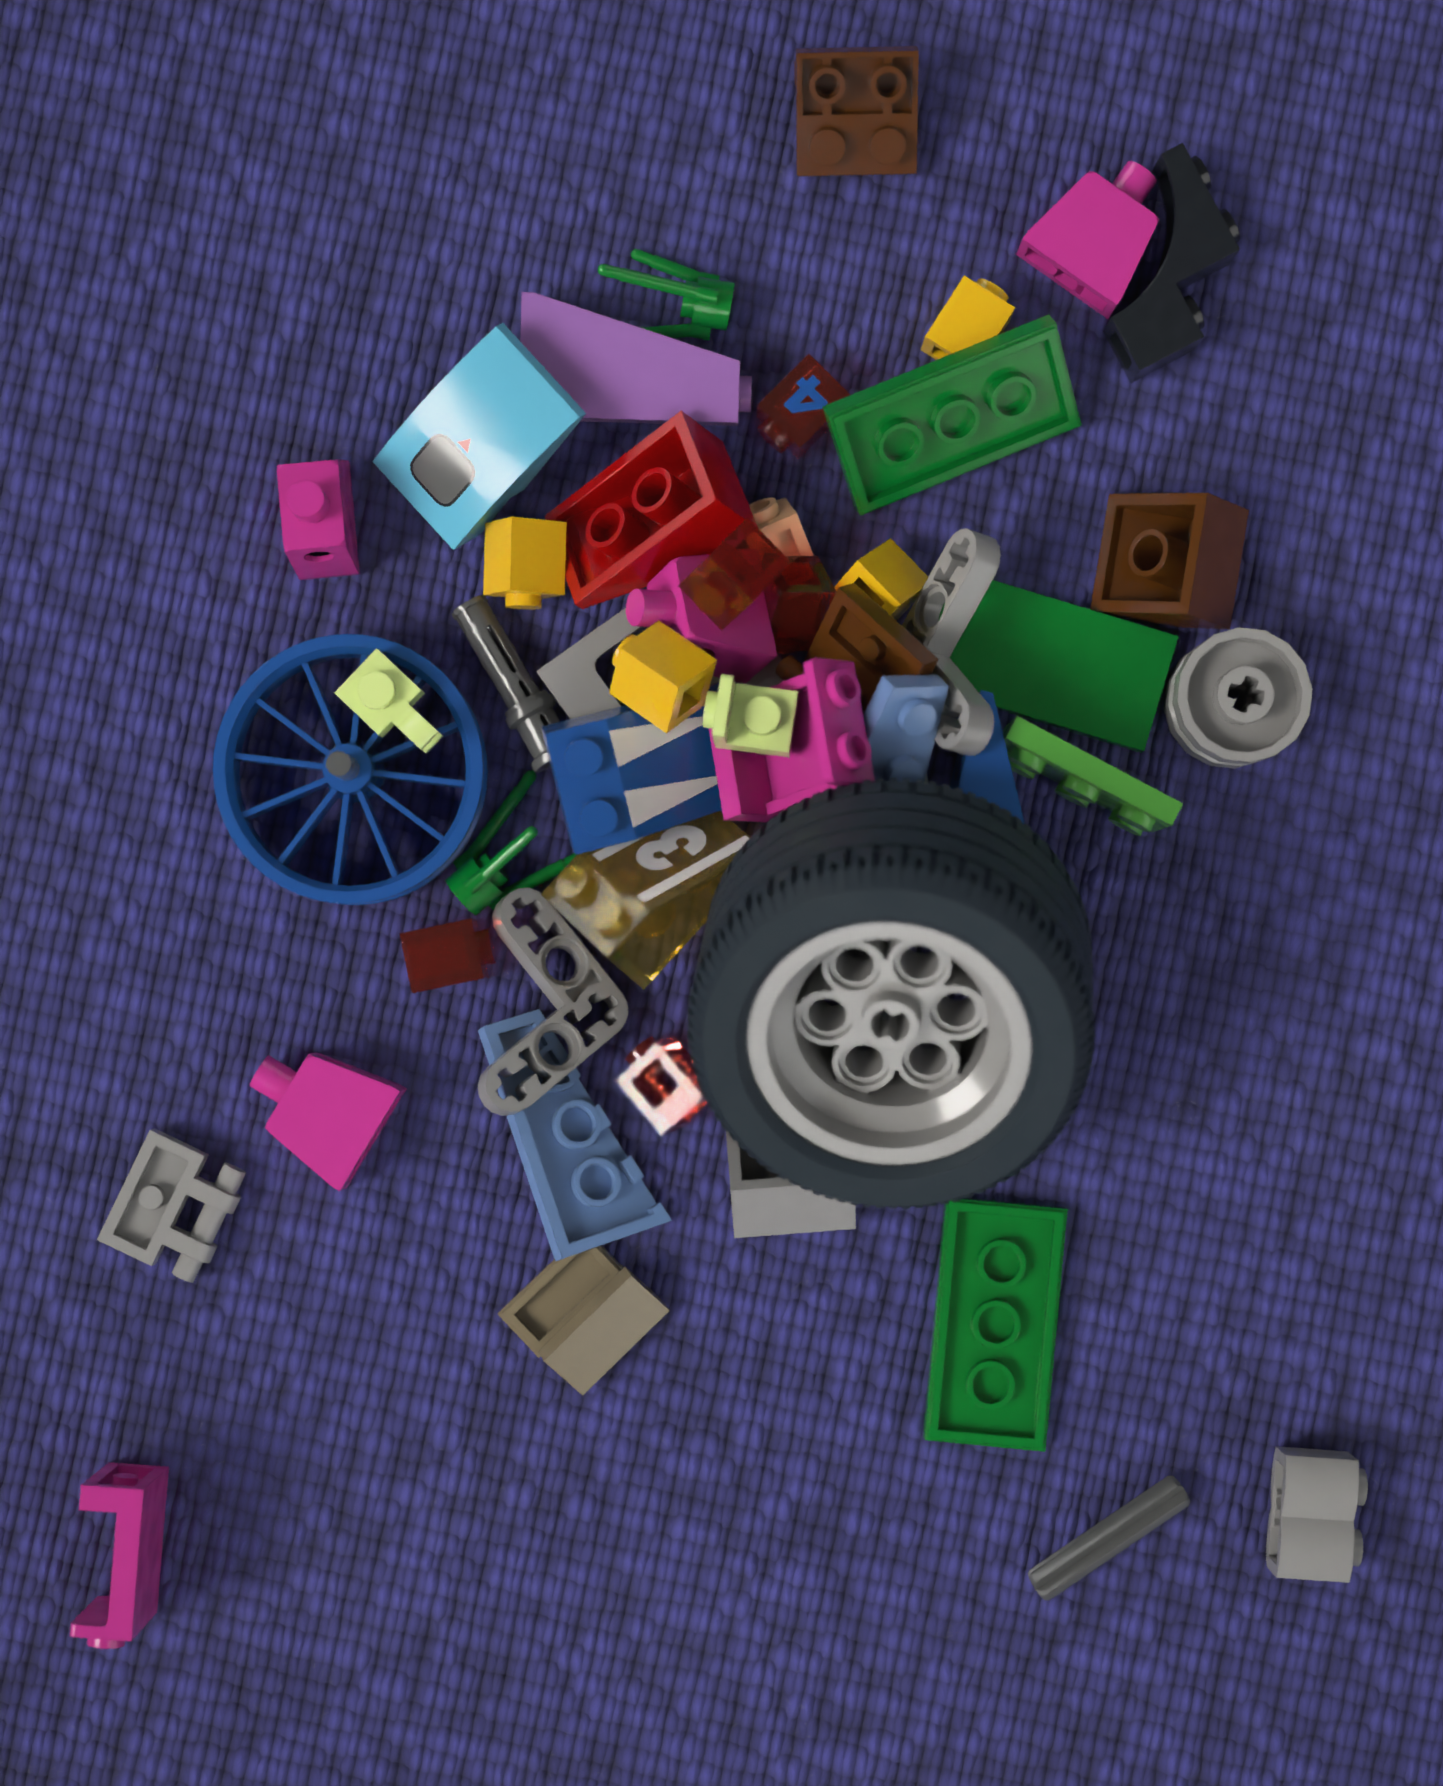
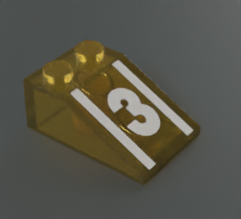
M718 811L636 840L577 854L541 895L606 958L644 990L707 922L711 902L721 877L729 863L733 860V857L748 841L750 836L732 821L724 820L723 813Z

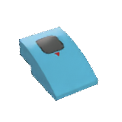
M501 323L492 329L427 395L372 462L445 542L455 550L481 535L485 530V523L491 522L511 497L520 493L528 486L586 415V412L507 326Z

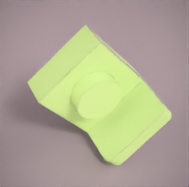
M721 674L719 690L707 691L703 714V728L712 729V737L716 748L790 758L799 699L798 691L738 684L735 682L733 675Z

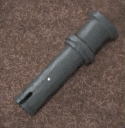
M484 595L476 596L458 606L451 615L454 620H457L478 656L481 665L486 670L507 706L505 723L509 729H517L534 759L531 763L533 771L535 773L546 771L551 768L541 727L561 722L553 709L556 700L546 690L539 691L514 645L509 640L488 604L487 597Z

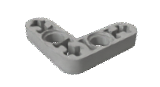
M965 528L954 533L947 542L902 626L939 659L931 675H938L949 686L934 741L943 749L967 756H975L986 747L990 740L994 726L993 711L986 700L949 657L994 579L999 567L1001 553L996 539ZM945 603V605H944V611H943L942 616H941V618H940V620H939V616H940L941 609H942V607H943V604Z
M518 888L503 897L495 906L492 916L493 927L500 939L557 1010L491 1063L480 1075L478 1094L483 1105L492 1113L501 1116L513 1115L531 1106L618 1033L625 1025L628 1016V1005L622 992L551 902L541 892L532 888ZM512 904L519 910L527 905L533 910L535 915L531 917L529 923L538 936L550 930L555 937L541 944L533 952L528 945L539 938L529 926L524 925L517 929L513 925L511 919L515 916L516 910ZM551 949H562L572 956L575 970L570 980L560 981L549 974L546 968V957ZM588 999L594 1004L602 1000L607 1003L609 1010L605 1012L604 1018L608 1025L601 1020L588 1026L581 1033L572 1025L580 1021L592 1010ZM565 1015H567V1018H568V1021H569V1022H567L566 1020H564V1016H565ZM553 1032L559 1034L566 1041L568 1056L562 1065L554 1066L542 1059L539 1053V1042L545 1033ZM583 1039L588 1041V1044L586 1046L584 1044ZM520 1052L523 1053L525 1060L519 1057ZM526 1065L535 1073L527 1077L515 1088V1092L519 1097L518 1100L512 1095L502 1099L497 1094L496 1090L502 1084L501 1079L497 1075L498 1073L506 1078L519 1072ZM538 1076L543 1078V1082L541 1084L539 1082Z

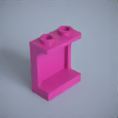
M813 658L804 662L803 674L769 687L798 691L799 699L790 758L716 748L712 737V729L709 728L724 820L768 822L782 810H788L790 805L799 803L806 797L811 798L817 792L823 793L828 788L836 789L838 785L860 784L864 780L875 782L871 762V746L867 739L860 699L861 689L856 677L854 662Z
M109 1462L81 1484L79 1510L116 1513L110 1596H97L71 1622L70 1636L87 1638V1645L90 1647L116 1649L125 1646V1641L132 1642L157 1613L169 1467Z

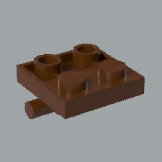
M917 46L796 48L794 82L796 86L797 176L917 174L919 50Z
M852 583L838 587L803 663L801 664L795 657L789 655L777 665L775 673L783 681L803 674L804 662L813 658L854 662L856 677L861 689L860 699L864 715L882 676L931 675L939 659L859 586Z

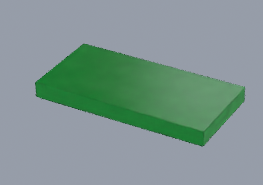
M1049 314L822 406L853 505L860 516L1082 426L1057 324Z
M992 580L949 658L978 692L983 690L993 693L997 710L1142 753L1147 744L1179 636ZM945 603L943 604V607H942V609H941L940 616H939V620H940V618H941V616H942V613H943V611H944V605H945Z
M962 1198V1200L956 1202L950 1200L948 1204H944L923 1430L924 1440L1046 1451L1067 1208Z

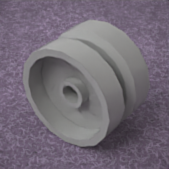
M1239 627L1212 635L1178 661L1166 682L1163 709L1170 733L1187 754L1209 766L1235 769L1273 757L1297 739L1310 716L1313 689L1305 663L1289 643L1266 630ZM1230 690L1237 691L1243 698V706L1239 711L1233 707L1236 699L1228 697V691Z

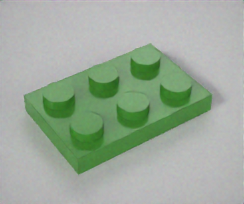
M1019 716L1015 717L1002 730L1012 771L1029 779H1034L1036 774L1046 776L1058 783L1055 789L1058 795L1087 808L1089 802L1099 804L1112 811L1108 818L1111 823L1134 835L1141 836L1143 831L1152 833L1172 826L1183 806V803Z

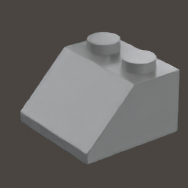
M726 1131L734 1238L856 1229L855 1205H851V1202L847 1201L845 1203L838 1202L836 1198L832 1200L827 1199L825 1195L818 1196L813 1194L812 1190H803L800 1185H793L789 1183L788 1179L778 1177L777 1173L770 1172L766 1166L760 1165L756 1158L750 1157L746 1150L739 1147L737 1141L733 1140L729 1136V1132Z

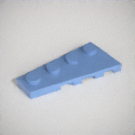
M938 675L882 676L863 715L867 739L871 746V762L875 781L882 778L884 781H890V778H897V781L910 779V782H917L918 779L923 780L924 783L935 742L934 739L937 735L949 688Z
M540 1009L483 1026L478 1030L489 1065L545 1020ZM545 1033L541 1037L539 1053L542 1059L554 1066L562 1065L567 1059L568 1054L555 1033ZM520 1052L519 1057L525 1060L523 1053ZM528 1065L506 1078L500 1073L497 1074L502 1082L501 1086L497 1089L502 1099L511 1095L517 1100L519 1099L515 1088L527 1077L535 1074ZM577 1068L572 1070L528 1108L513 1115H506L555 1261L672 1221L661 1202L656 1203L642 1181L644 1175L632 1156L625 1154L610 1130L611 1122L601 1106L593 1103L579 1080L581 1075ZM538 1076L539 1082L541 1084L543 1082V1078Z

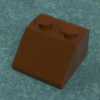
M1210 493L1109 494L1090 610L1114 617L1180 628L1230 629L1249 510Z

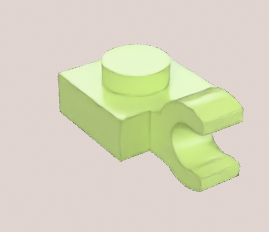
M377 648L334 692L382 738L395 725L419 749L427 754L443 737L412 707L425 693Z

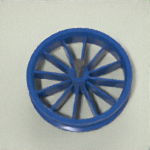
M338 634L310 639L278 653L259 667L240 687L227 708L217 734L213 756V782L217 805L231 838L250 863L267 878L287 890L313 900L342 905H368L391 901L424 887L443 873L462 853L479 823L484 808L488 786V760L484 737L470 705L457 687L433 663L417 652L383 638L359 634ZM377 648L394 665L416 675L412 682L420 689L427 683L442 698L455 722L436 730L443 736L442 738L458 731L460 732L465 752V780L386 771L385 762L416 750L418 747L410 740L382 753H378L375 749L384 737L382 738L374 732L365 744L361 743L364 721L355 712L353 714L350 743H345L313 666L345 658H360L361 665ZM303 670L306 673L336 744V747L331 750L265 702L281 684ZM260 707L326 755L323 763L243 754L242 749L248 729ZM240 761L323 771L324 777L246 810L240 785ZM385 779L463 788V797L457 815L446 835H442L382 790ZM328 787L330 789L328 794L279 858L275 856L261 840L250 820ZM377 794L440 841L434 850L422 861L403 873L399 871L370 802V799ZM338 798L343 801L332 884H328L298 873L289 867L288 864ZM354 803H361L392 878L366 885H343Z

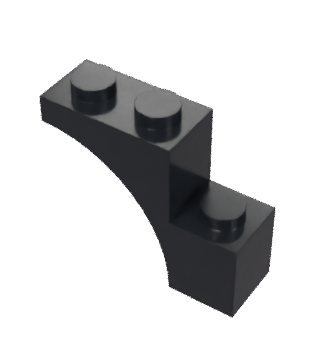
M1183 143L1162 153L1152 170L1163 200L1166 226L1164 249L1156 275L1149 287L1128 307L1112 316L1103 330L1130 383L1195 350L1204 338L1201 331L1205 326L1204 319L1194 299L1189 295L1183 297L1180 290L1228 266L1240 250L1237 244L1240 241V234L1233 217L1226 209L1219 211L1209 192L1212 186L1211 179L1204 163L1197 156L1191 158Z

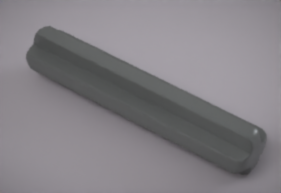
M1174 1476L1165 1477L1031 1568L1028 1572L1031 1584L1041 1598L1045 1601L1051 1600L1188 1507L1191 1501L1187 1492Z

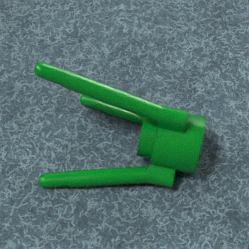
M634 249L631 252L633 260L686 282L608 264H600L598 266V273L601 276L683 297L680 317L691 318V323L640 328L670 338L692 337L703 340L710 339L711 328L727 330L734 283L719 280L720 275L699 272L640 249Z
M533 770L525 773L471 846L453 862L457 870L445 879L446 884L454 895L475 916L487 906L494 911L498 902L510 892L518 888L533 889L568 871V869L586 859V853L577 855L573 853L503 889L502 886L509 881V878L502 868L537 836L538 830L534 826H529L493 858L485 852L478 859L536 780L537 774Z

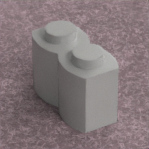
M1275 1447L1271 1475V1509L1267 1529L1266 1564L1267 1568L1276 1578L1349 1583L1352 1567L1360 1566L1363 1557V1537L1360 1529H1354V1520L1357 1505L1363 1506L1366 1502L1368 1479L1365 1469L1359 1468V1460L1348 1451Z

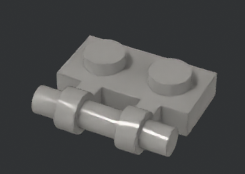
M155 1128L151 1129L97 1240L150 1266L157 1264L164 1247L167 1246L181 1253L172 1270V1274L184 1281L194 1283L202 1264L210 1263L217 1249V1245L213 1241L226 1214H233L241 1199L237 1191L246 1172L232 1164L224 1163L215 1183L199 1177V1174L209 1154ZM189 1196L205 1203L191 1232L175 1226Z

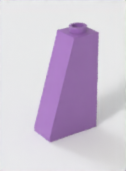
M535 292L521 293L520 342L586 412L581 421L664 424L678 412L683 411L700 425L738 426V412L751 413L752 376H740L739 360Z

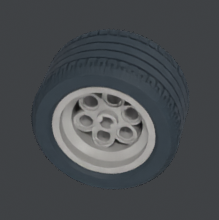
M882 778L876 779L875 782L864 780L860 784L838 785L836 789L828 788L823 793L817 792L811 798L806 797L799 803L790 805L788 810H782L755 832L733 857V860L729 863L721 877L709 909L687 1013V1035L690 1056L698 1084L705 1100L708 1102V1106L714 1112L716 1119L721 1122L724 1130L729 1132V1136L737 1141L738 1146L746 1150L750 1157L756 1158L760 1165L766 1166L767 1170L772 1173H777L778 1177L788 1179L789 1183L800 1185L803 1190H812L813 1194L818 1196L825 1195V1198L831 1200L836 1198L838 1202L842 1203L847 1201L851 1202V1205L864 1204L863 1207L870 1208V1206H876L880 1209H884V1206L890 1209H896L897 1207L910 1209L911 1206L923 1208V1205L932 1207L936 1206L937 1203L942 1205L948 1204L950 1200L956 1202L962 1200L963 1197H972L974 1193H983L987 1188H994L998 1183L1007 1181L1010 1176L1017 1175L1020 1169L1028 1167L1031 1162L1039 1158L1040 1153H1044L1048 1149L1049 1145L1056 1140L1057 1136L1061 1134L1065 1125L1069 1122L1083 1095L1093 1060L1095 1036L1091 931L1081 896L1063 863L1036 832H1032L1031 828L1026 823L1023 824L1018 817L1011 816L1010 812L1006 809H1000L999 805L994 802L988 803L986 798H977L974 793H963L960 788L950 789L949 785L943 784L938 786L936 782L931 781L929 784L923 783V780L918 779L917 782H910V779L897 781V778H890V781H884ZM922 945L929 947L933 951L920 954L908 948ZM858 948L868 954L853 956L847 954L844 950ZM960 993L968 996V998L953 1000L946 997V995ZM824 999H833L840 1004L832 1006Z

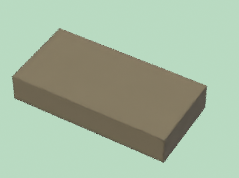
M603 1245L558 1261L553 1259L497 1314L540 1358L541 1356L538 1351L621 1271L623 1266Z
M624 1267L538 1353L548 1366L581 1395H584L670 1310L652 1290L627 1267Z

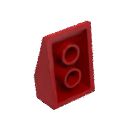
M683 411L670 418L544 516L545 520L567 522L565 577L574 603L581 609L628 594L633 589L647 587L648 582L675 558L727 553L758 530L724 442Z

